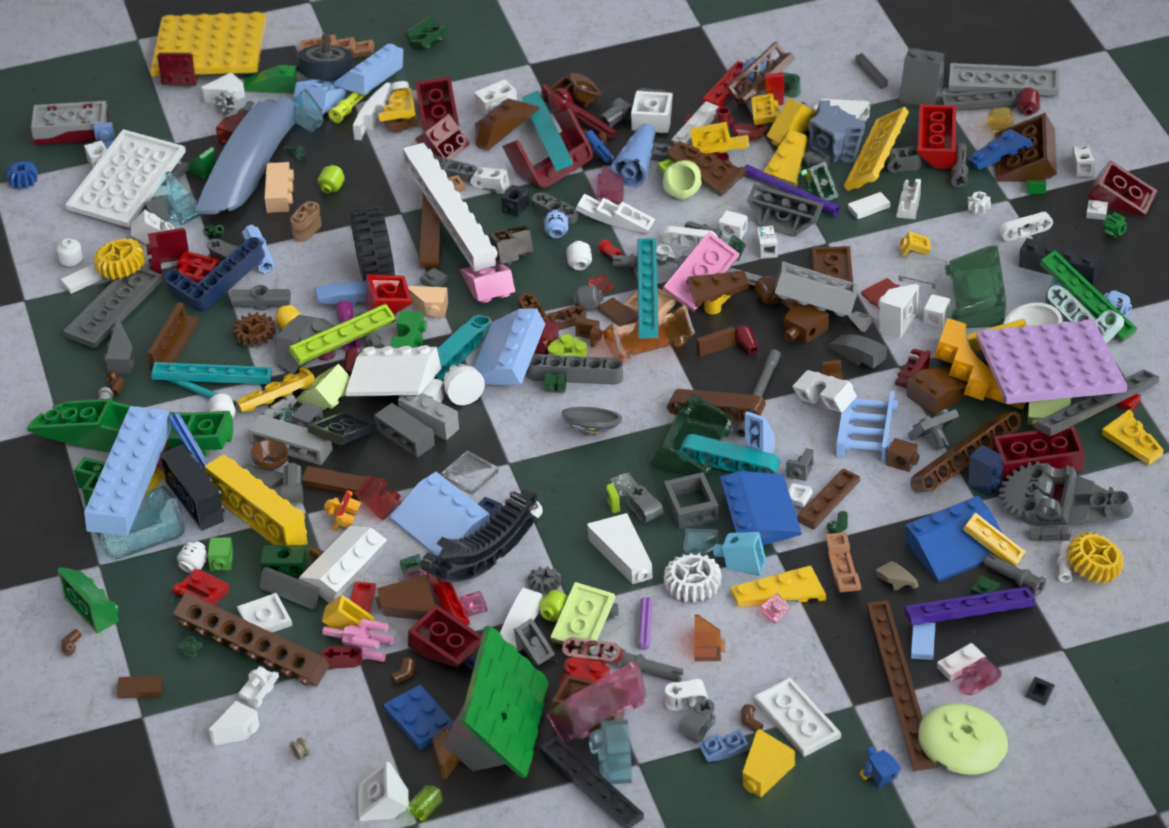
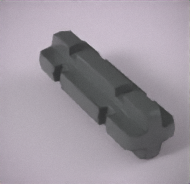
M1044 527L1041 530L1030 528L1029 538L1031 541L1039 540V538L1041 540H1059V538L1067 540L1071 538L1070 527H1061V529H1058V527Z

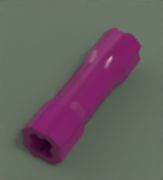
M346 300L336 305L340 324L354 318L351 302ZM359 339L343 345L346 351H349L350 348L360 347Z

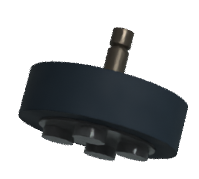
M322 34V45L306 47L299 52V72L307 77L334 80L341 78L352 70L351 51L340 46L329 45L328 34Z

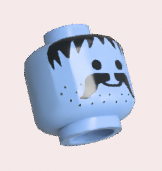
M557 209L547 212L544 216L545 233L552 238H560L568 232L567 214Z
M1116 290L1107 292L1104 295L1124 316L1130 313L1132 305L1130 304L1129 296Z

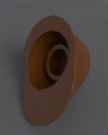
M578 73L570 74V80L574 84L572 96L583 107L593 103L596 97L602 94L593 81L586 76Z

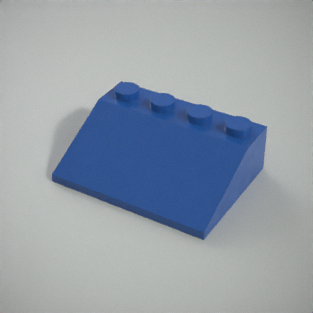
M739 471L720 476L736 533L759 532L762 546L802 535L784 474Z
M979 496L906 524L905 543L937 582L984 564L989 554L996 556L963 530L971 517L976 513L1002 533L991 510Z

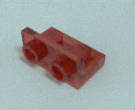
M369 475L354 494L384 521L393 509L402 503L400 500L401 495L394 489L390 490L387 487L388 483L380 476L376 478Z

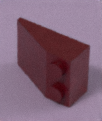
M451 77L415 82L423 131L448 114L459 126Z
M1109 160L1099 172L1088 197L1094 201L1108 202L1107 208L1145 216L1157 190Z
M438 605L430 609L408 630V647L424 658L454 667H459L479 648L482 635Z

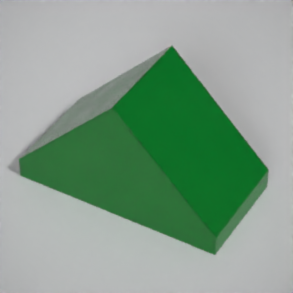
M213 147L191 161L188 171L203 179L208 178L216 164Z

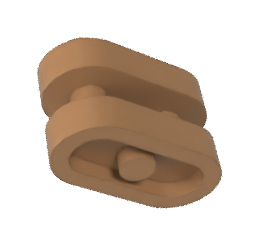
M308 201L291 216L292 237L295 241L304 242L309 240L321 227L320 208L317 203Z

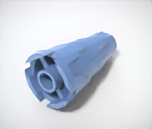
M641 125L633 136L629 138L611 165L613 178L617 182L619 180L623 181L624 186L638 187L644 184V181L647 179L655 137V129L651 125Z

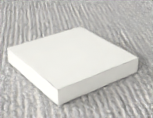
M277 593L237 606V611L242 619L272 633L292 626V621Z

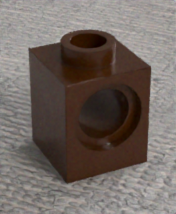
M894 438L887 450V466L910 472L912 467L918 464L920 454L917 453L918 444Z

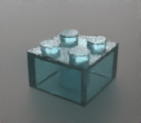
M628 719L601 721V730L597 731L598 744H602L598 745L599 761H604L599 763L600 774L605 776V779L612 785L632 783Z

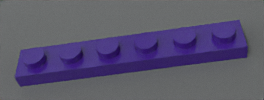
M1029 587L908 605L905 606L904 613L911 625H921L923 623L941 622L954 618L1004 612L1018 608L1023 609L1035 606V597Z

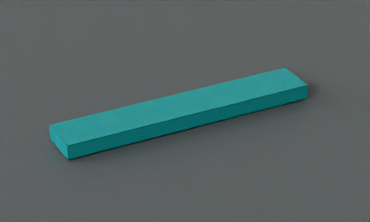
M154 362L151 378L152 380L269 384L272 377V367Z

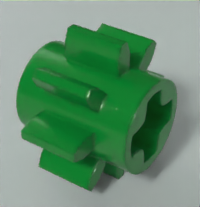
M1114 213L1113 216L1108 215L1103 222V227L1106 228L1104 232L1114 238L1116 235H1122L1127 228V223L1124 222L1126 218L1117 213Z

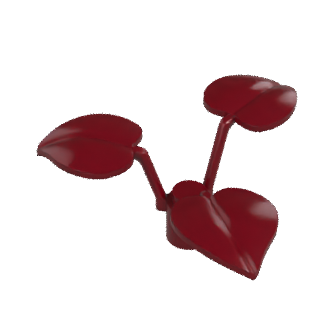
M718 107L714 120L709 124L727 122V126L730 124L733 133L737 134V137L748 135L749 141L758 140L767 130V125L737 124L734 126L733 118L730 117L731 111L727 107ZM686 114L684 124L689 121L692 115ZM726 152L710 153L722 161H729V155Z

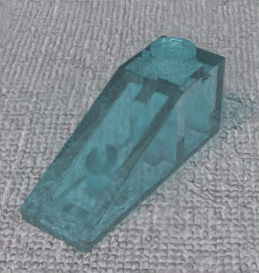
M167 171L166 181L171 208L169 213L174 221L177 220L183 226L201 215L195 213L198 202Z

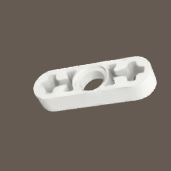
M1046 212L1037 213L1002 224L999 228V234L1005 241H1012L1047 231L1053 225V220ZM1026 224H1030L1026 229L1022 230Z
M668 226L663 231L662 240L668 245L696 248L709 230ZM690 235L695 240H688L685 238V236Z

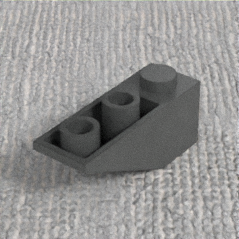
M117 320L115 328L111 329V341H108V352L104 354V365L107 366L108 372L115 371L116 374H132L135 363L133 347L120 320Z

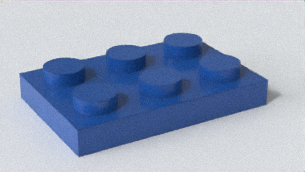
M421 685L383 704L384 711L419 750L447 736L454 724V721Z

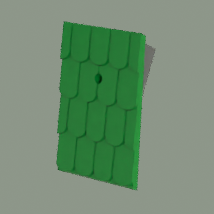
M490 626L484 627L465 704L443 745L472 771L507 764L515 773L523 778L527 776L534 753L532 750L537 737V727L545 703L543 701L549 682L541 671L536 670L526 657L521 656L511 643L506 642L502 635Z

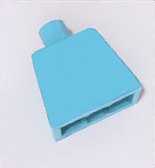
M759 532L729 533L724 544H715L714 556L724 557L729 570L757 576L761 575L766 558Z

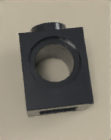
M511 185L501 197L502 212L519 217L529 205L528 189Z

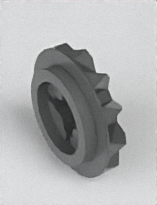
M539 566L538 570H532L531 575H528V586L531 590L538 593H548L558 589L561 585V574L557 573L556 568L550 569L547 566L542 569ZM543 577H547L545 581L542 583L541 579H543Z

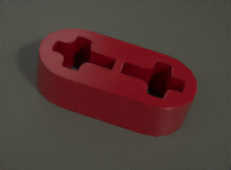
M356 646L327 647L321 653V656L330 664L329 668H354L360 666L363 662L362 650Z

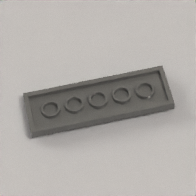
M140 267V270L135 271V274H130L128 277L124 276L122 279L116 278L63 330L64 337L95 349L111 333V329L115 328L116 321L120 320L122 322L163 281L162 275Z

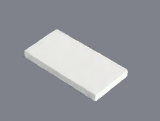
M791 678L754 695V702L803 757L841 738V732Z

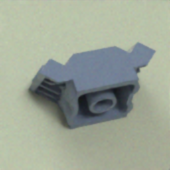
M830 100L819 101L815 117L810 120L808 125L810 131L808 140L810 150L819 155L828 156L833 163L837 160L843 163H855L864 134L865 120H856V115L845 112L839 108V105L830 106Z

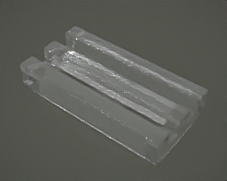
M362 571L358 572L357 580L390 585L404 581V576Z

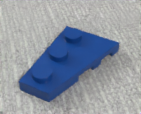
M1010 129L1003 132L995 140L990 141L980 150L975 151L967 158L969 165L980 170L1000 161L1001 156L1007 154L1012 156L1018 153L1017 149L1024 146L1030 148L1033 144L1027 137Z

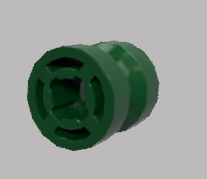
M545 372V392H552L553 390L565 392L566 373L553 374L552 372Z

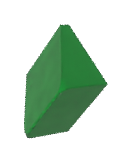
M1026 180L1027 194H1046L1047 184L1045 180Z

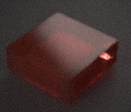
M605 274L588 279V285H596L598 290H602V293L614 290L613 283Z

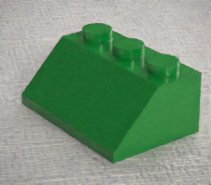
M64 567L58 568L64 599L97 634L119 622L117 615L119 609L116 603L107 598L103 589L99 590L91 577L88 578L82 571Z

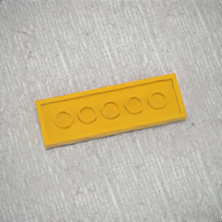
M905 107L876 119L844 184L848 191L854 188L858 189L863 184L872 183L878 179L880 170L884 167V162L889 156L892 146L895 144V139L900 133L902 125L906 121L908 110Z

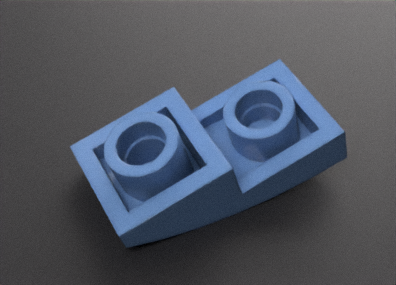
M741 729L720 738L719 734H716L698 743L708 762L727 759L751 749Z

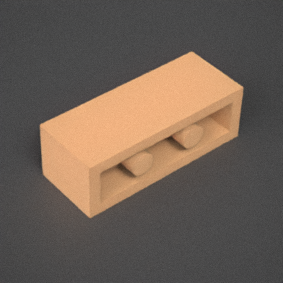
M289 162L267 163L265 186L267 213L289 212V205L293 204V196L290 192H293L294 171L293 169L290 170Z

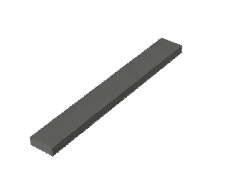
M1143 369L1124 379L1127 384V392L1088 396L1037 421L1035 429L1052 436L1159 383V376Z

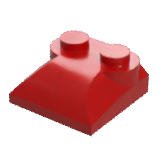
M570 657L564 662V672L558 690L567 675L607 684L610 668L602 661Z

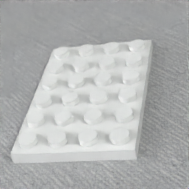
M122 130L65 204L67 210L129 228L146 206V201L152 198L186 152L185 147Z

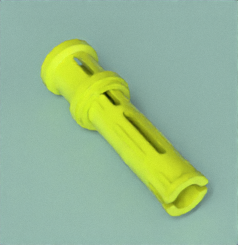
M353 92L345 100H340L335 108L329 110L328 115L333 122L340 123L345 115L351 113L352 107L367 94L362 95Z

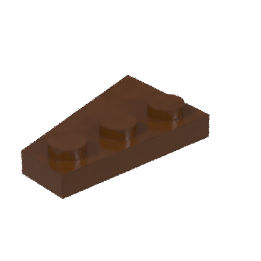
M745 271L687 277V284L696 307L701 306L704 301L710 300L712 302L717 300L718 296L724 294L729 296L749 288Z

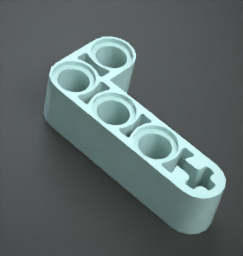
M1055 285L1048 290L1049 300L1071 322L1083 321L1085 318L1094 320L1106 344L1124 325L1123 317L1112 310L1105 311L1096 319L1068 290L1061 286ZM1058 294H1060V296L1065 300H1060ZM1072 305H1075V310L1072 313H1070V307ZM1115 316V322L1109 325V320Z

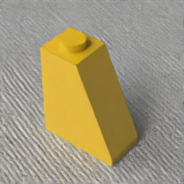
M788 97L767 134L772 139L771 143L779 147L789 130L803 134L808 128L810 120L815 117L816 111Z
M759 729L756 732L743 770V787L748 792L754 793L761 798L795 766V751Z

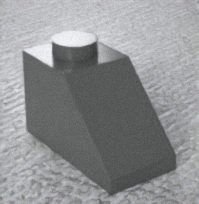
M168 194L152 197L146 201L149 213L155 214L165 222L171 219Z

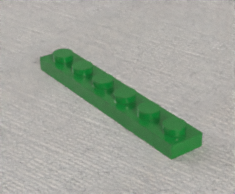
M1053 251L1041 260L1040 265L1096 319L1107 310H1112L1123 317L1124 325L1115 335L1120 342L1125 341L1136 333L1137 327L1057 251ZM1115 316L1109 320V325L1115 322Z

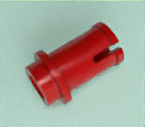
M602 240L598 245L599 252L606 254L612 260L613 255H622V252L614 247L609 240Z

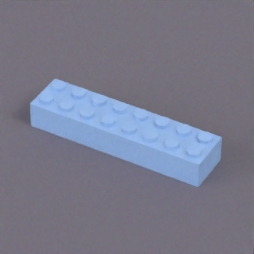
M130 406L85 509L84 515L87 531L128 536L161 456L160 454L171 432L169 410Z

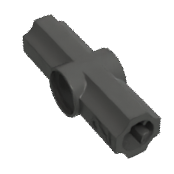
M257 285L252 290H231V305L233 307L254 306L256 310L263 311L270 306H287L291 304L290 289H268L265 285Z

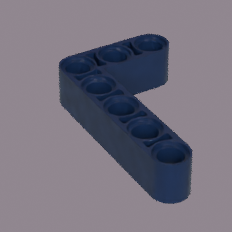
M251 237L243 242L199 283H196L178 270L166 272L164 280L171 294L197 311H206L265 257V252L260 240L256 237Z

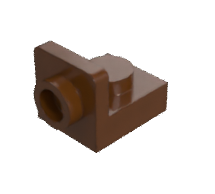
M841 360L821 362V374L844 380L841 371Z

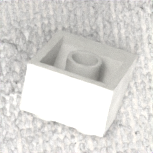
M636 91L631 112L632 131H636L643 124H649L655 129V132L668 133L671 122L672 93Z
M912 284L889 289L884 296L880 297L878 307H880L878 315L879 331L901 338L918 315L919 285Z

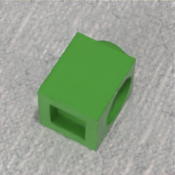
M231 537L210 538L208 550L210 571L231 570L234 553Z

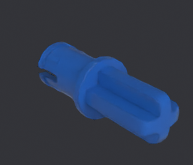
M592 130L588 131L585 136L593 152L597 153L604 162L609 163L613 159V155L604 146L605 143L598 139Z

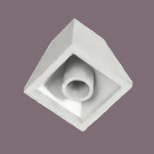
M387 761L358 784V820L394 819L408 808V789L392 765Z

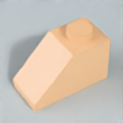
M408 287L412 299L411 304L417 310L423 312V315L426 317H445L448 306L447 288Z

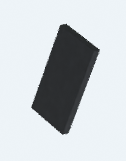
M296 45L262 49L257 73L277 65L296 66V71H299ZM257 73L232 74L238 79H245Z

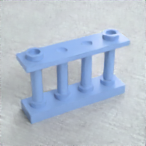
M890 391L889 401L858 399L857 396L842 412L837 438V458H845L846 450L853 448L882 451L881 462H886L887 450L892 443L889 441L893 412H897L898 400H894L895 391ZM868 407L888 409L887 415L858 413L853 408ZM855 420L885 423V429L857 427L850 423ZM852 434L883 437V443L855 441L848 438V436H852Z

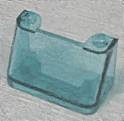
M164 485L149 492L147 496L149 507L137 512L128 536L94 532L105 554L110 559L118 560L178 539L184 534L185 525L177 498Z

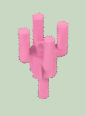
M360 620L359 627L350 625L346 626L344 630L324 627L322 631L323 635L341 638L344 646L359 647L362 650L363 658L384 662L386 655L369 651L367 647L378 649L380 643L389 645L394 643L393 636L373 633L369 630L387 632L388 630L387 623L372 620Z

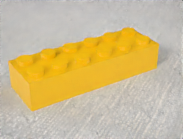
M225 454L205 466V472L210 475L213 485L215 487L218 486L221 490L222 498L220 500L223 506L273 545L308 544L307 530L304 522L305 516L300 509L293 507L287 499L281 498L275 490L268 488L260 479H256L247 469L240 467L234 459H230Z

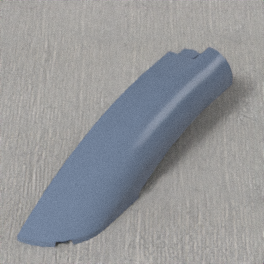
M282 96L278 101L268 99L258 101L237 126L221 152L200 196L195 213L217 214L219 211L226 209L231 211L241 206L259 186L260 178L278 144L300 118L299 109L295 102L288 97Z

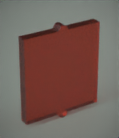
M885 278L861 291V295L870 304L880 309L878 307L880 297L884 296L889 289L898 288L899 285Z

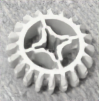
M700 552L697 555L690 553L687 556L682 553L681 558L675 557L674 561H669L664 576L667 591L670 592L671 596H676L677 600L684 599L685 603L688 600H692L695 603L696 600L703 602L704 598L710 599L712 594H716L720 588L722 579L719 565L715 563L714 559H709L708 555L702 557Z

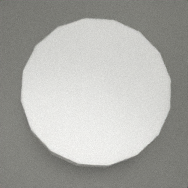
M465 364L453 365L444 376L445 392L449 399L457 405L471 404L483 393L485 387L484 378L472 366Z

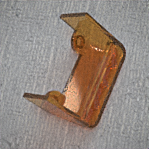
M686 304L682 305L674 313L658 316L659 338L639 339L638 322L616 327L614 322L602 332L612 356L620 359L622 362L631 359L630 356L655 349L675 345V348L684 346L686 341L695 335Z

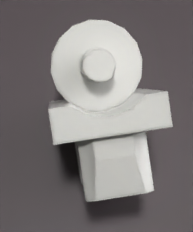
M260 666L257 670L250 672L248 682L239 692L240 698L246 699L248 705L256 708L262 704L263 697L271 692L274 688L273 684L279 678L277 672H269Z

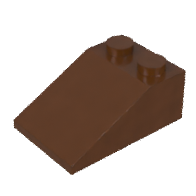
M951 366L924 369L907 379V397L935 417L938 412L950 408L968 396L964 394L968 382L949 376Z

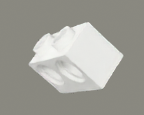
M505 79L474 92L475 107L484 115L508 98L517 100L516 89Z

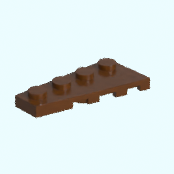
M678 141L666 152L667 157L675 163L683 160L694 162L700 170L701 182L721 196L747 173V168L737 167L727 160L722 161L713 154L700 152V149Z

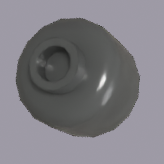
M594 284L578 287L577 291L574 292L575 305L584 307L586 311L598 309L600 301H603L602 290H598Z

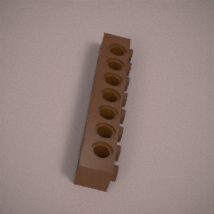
M185 592L173 612V615L178 619L177 623L187 629L191 626L195 628L194 631L204 637L206 634L212 636L211 639L216 643L222 645L224 642L228 644L231 650L237 653L243 651L248 658L254 661L260 659L268 668L274 669L276 667L280 669L283 675L289 678L293 675L297 677L300 683L306 686L312 684L317 687L330 666L324 657Z

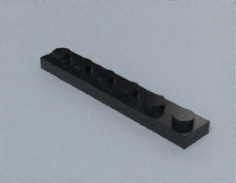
M555 736L539 747L540 753L623 828H631L644 819V813L558 736Z

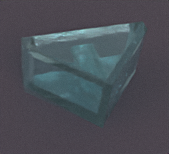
M686 528L683 554L686 556L690 555V553L697 555L700 552L701 556H704L714 550L715 544H718L717 530Z

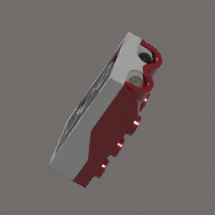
M106 101L34 105L31 123L34 145L96 140L94 124L108 122Z

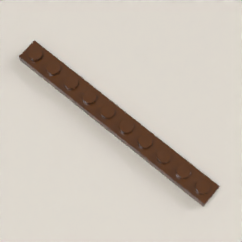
M889 601L867 603L868 615L913 771L933 769L936 762L926 755L919 742L918 730L923 717Z

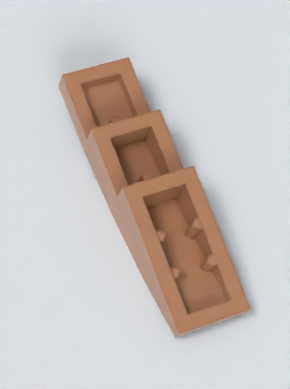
M329 35V45L348 49L352 53V58L373 55V40L355 42L354 37L337 40L335 35ZM322 37L301 40L300 51L306 47L322 45Z

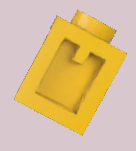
M908 231L899 243L901 256L906 257L910 250L924 255H928L931 251L929 238Z

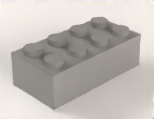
M782 261L775 283V294H778L777 296L782 299H795L797 303L802 305H815V308L826 311V309L832 310L834 314L844 317L845 315H851L857 297V284Z

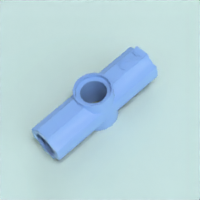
M253 225L246 226L245 230L242 231L245 241L251 237L258 238L265 252L264 259L256 265L258 270L264 274L271 272L275 264L266 246V240L262 237L258 227Z

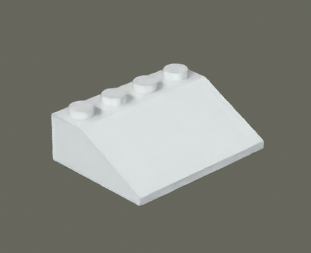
M424 345L418 348H411L410 346H403L401 348H393L391 346L377 349L374 347L364 348L356 358L346 389V396L420 395L441 369L437 347Z

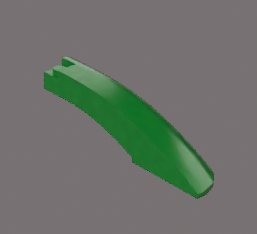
M112 398L68 401L52 406V410L47 411L45 414L40 413L31 421L27 430L28 432L59 442L110 453L130 405L114 402ZM230 411L177 412L182 417L204 456H207L209 450L223 449L226 442L232 441L233 419ZM172 424L168 437L167 451L183 444Z

